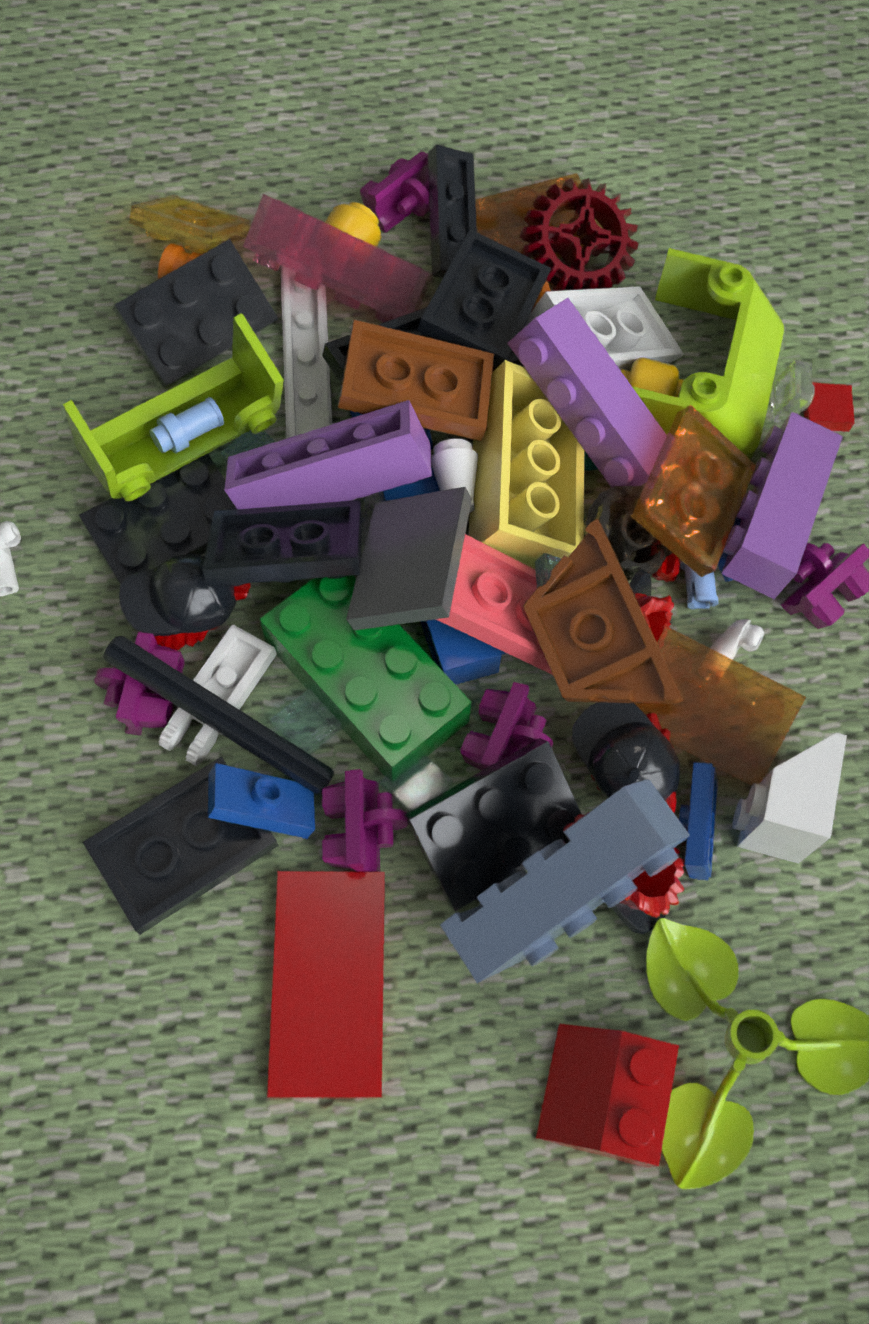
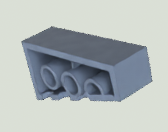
M649 779L622 787L564 831L569 840L568 843H565L563 839H559L538 850L522 862L526 871H519L500 884H493L477 896L482 905L462 913L457 912L440 924L476 983L526 959L531 967L542 962L559 949L554 941L564 932L571 938L597 920V917L592 912L603 902L606 903L608 908H611L635 892L637 887L632 880L646 871L651 877L679 858L674 848L690 835Z

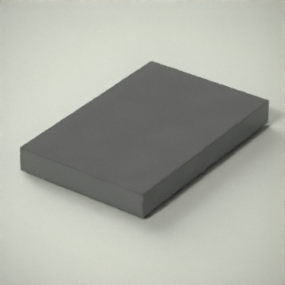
M466 487L375 503L360 562V575H357L346 618L354 630L449 617L472 501Z

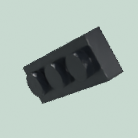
M436 144L428 152L432 276L443 278L469 229L477 232L474 154Z

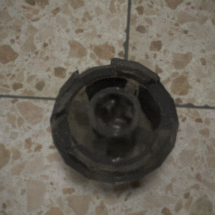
M643 486L611 487L598 495L584 517V537L587 535L585 531L587 526L598 519L628 581L632 580L635 573L640 569H643L650 575L656 573L666 557L673 553L677 537L673 515L667 517L662 506L653 498L658 494Z

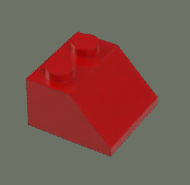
M559 1023L535 1138L646 1168L659 1167L679 1045L620 1030Z

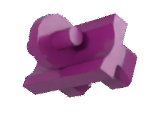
M420 151L410 160L398 159L391 165L388 172L389 176L380 183L371 180L360 188L363 204L376 215L379 222L378 226L382 232L387 233L412 212L421 217L430 212L428 153Z
M807 543L797 574L793 579L798 583H802L806 578L808 580L780 604L782 608L790 615L802 612L817 629L834 624L844 614L845 610L831 592L838 588L846 600L850 602L860 598L869 591V572L863 565L869 559V549L864 543L858 545L849 554L839 552L831 559L829 557L835 551L829 543H823L820 547Z
M138 632L135 641L136 645L183 673L185 660L180 651L158 646L153 634ZM114 666L113 668H99L96 671L94 683L107 690L103 703L109 707H118L116 719L126 725L124 731L126 734L141 736L143 727L165 728L168 725L173 714V703L159 694L152 693L151 689Z
M513 682L510 692L493 689L485 690L479 704V715L482 721L496 724L491 736L474 731L467 733L460 749L465 763L479 770H484L539 738L549 741L551 748L553 747L551 738L542 733L547 720L542 716L534 715L537 707L527 697L530 690L528 685Z
M361 769L345 771V782L322 789V807L325 815L331 819L345 818V833L325 835L322 840L323 861L332 867L352 868L358 872H380V847L389 848L394 846L393 831L408 826L404 816L407 812L393 809L392 793H379V783L364 778Z

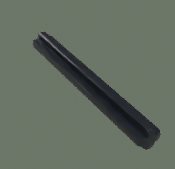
M116 636L108 644L103 654L106 662L315 794H321L322 789L329 785L334 776V771L323 762L124 636Z

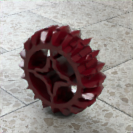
M572 178L565 180L562 188L553 184L547 189L546 196L542 194L537 196L533 202L534 209L528 210L525 214L524 222L528 226L521 230L520 239L528 242V244L524 245L521 249V254L551 268L546 281L554 284L552 291L612 288V284L619 285L626 278L624 271H628L633 267L635 260L630 254H633L638 249L639 243L629 237L637 232L638 225L626 223L625 220L631 215L632 208L620 210L617 204L621 199V193L615 194L611 198L605 195L607 191L606 183L600 184L595 191L592 190L589 178L583 179L578 187ZM574 210V216L569 221V224L560 223L558 227L549 226L550 219L555 214ZM595 220L598 221L602 228L596 224ZM553 251L559 253L563 257L565 264L558 259V257L555 255ZM600 253L608 254L607 262L603 268L584 272V266L590 257H598Z

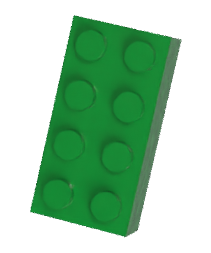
M353 575L338 579L327 577L314 578L259 619L265 642L275 647L277 656L393 785L469 723L472 702L399 624L354 630L346 618L356 578Z

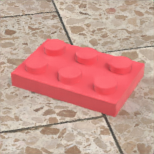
M465 534L450 615L448 618L436 620L552 674L523 607L536 589L546 584L550 577Z

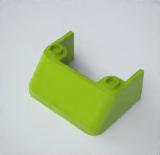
M669 248L655 300L736 320L724 375L720 376L708 372L691 374L683 381L678 397L632 387L676 449L731 463L748 461L753 457L760 444L784 334V324L751 273L743 266Z
M241 313L233 317L232 358L90 430L72 400L62 405L76 448L88 467L113 499L123 497L125 501H132L148 492L151 488L150 484L250 430L253 434H257L272 426L277 420L275 414L280 408L284 379ZM211 397L223 415L224 425L190 440L189 447L176 454L171 449L162 454L150 435V430L158 426L157 419L169 413L176 416L205 401L206 398Z

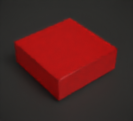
M806 382L802 391L804 418L831 431L850 432L855 423L852 385Z

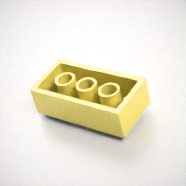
M505 360L492 372L485 434L481 441L473 439V450L478 454L473 498L474 510L470 513L469 536L550 577L551 571L564 555L569 557L584 538V449L528 371L522 366Z

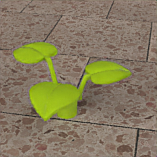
M660 918L656 922L646 952L647 980L655 1001L666 1013L681 1021H690L697 1018L708 1006L713 1014L726 1019L729 1023L725 1031L724 1041L727 1051L734 1060L719 1085L716 1094L714 1095L706 1086L698 1083L683 1084L671 1092L662 1153L674 1184L684 1190L710 1186L730 1175L742 1164L750 1152L754 1138L753 1118L744 1106L735 1102L725 1101L728 1092L741 1071L745 1068V1065L763 1061L779 1045L789 1051H797L796 1067L798 1073L808 1085L819 1092L829 1095L851 1093L869 1081V1015L853 1006L836 1000L814 999L805 1002L792 1013L790 1025L796 1040H790L785 1037L782 1031L778 1030L775 1021L768 1014L759 1010H746L738 1014L734 1008H725L717 1002V1000L728 997L734 991L739 977L736 956L723 939L705 929L679 924L666 918Z

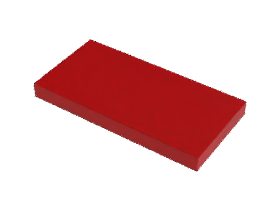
M278 871L267 1098L382 1099L385 872Z

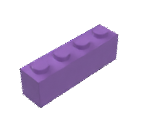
M569 298L537 316L507 343L619 499L651 480L681 455Z
M410 400L229 456L224 490L237 509L339 502L363 498L377 492L431 477L430 442Z
M794 412L790 413L780 428L775 425L771 427L760 448V451L766 453V456L758 460L748 479V483L753 485L754 488L752 491L748 490L744 495L735 514V517L741 519L740 525H735L722 547V552L728 554L721 574L772 599H775L797 574L843 436Z

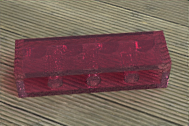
M265 194L262 195L243 247L255 252L253 261L275 271H278L281 264L296 272L294 276L295 281L314 290H318L320 284H323L336 291L335 300L358 310L360 304L363 303L377 310L374 318L383 323L419 310L434 275L432 272Z

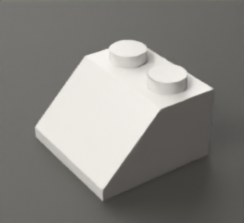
M834 733L773 768L760 784L754 783L748 797L746 799L740 798L733 817V829L740 830L737 847L800 863L831 838L847 735Z

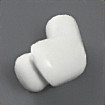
M10 521L0 523V596L16 593L19 590L10 547L17 546L20 543L21 535L16 525Z
M736 620L710 647L697 670L699 676L713 684L719 683L740 646L749 652L758 649L764 636L763 629L758 625L750 624L751 620Z

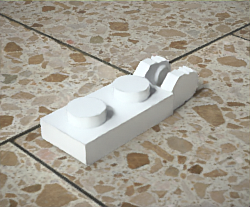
M231 625L193 681L240 710L277 655L276 649L239 627ZM178 707L159 737V745L169 751L173 750L182 740L192 719L203 724V727L195 737V740L190 744L185 758L186 761L198 766L203 762L220 733Z

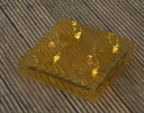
M171 195L131 205L129 224L146 229L145 234L151 238L158 240H172L173 238L184 242L187 250L204 254L229 239L234 243L248 238L251 220L177 195Z

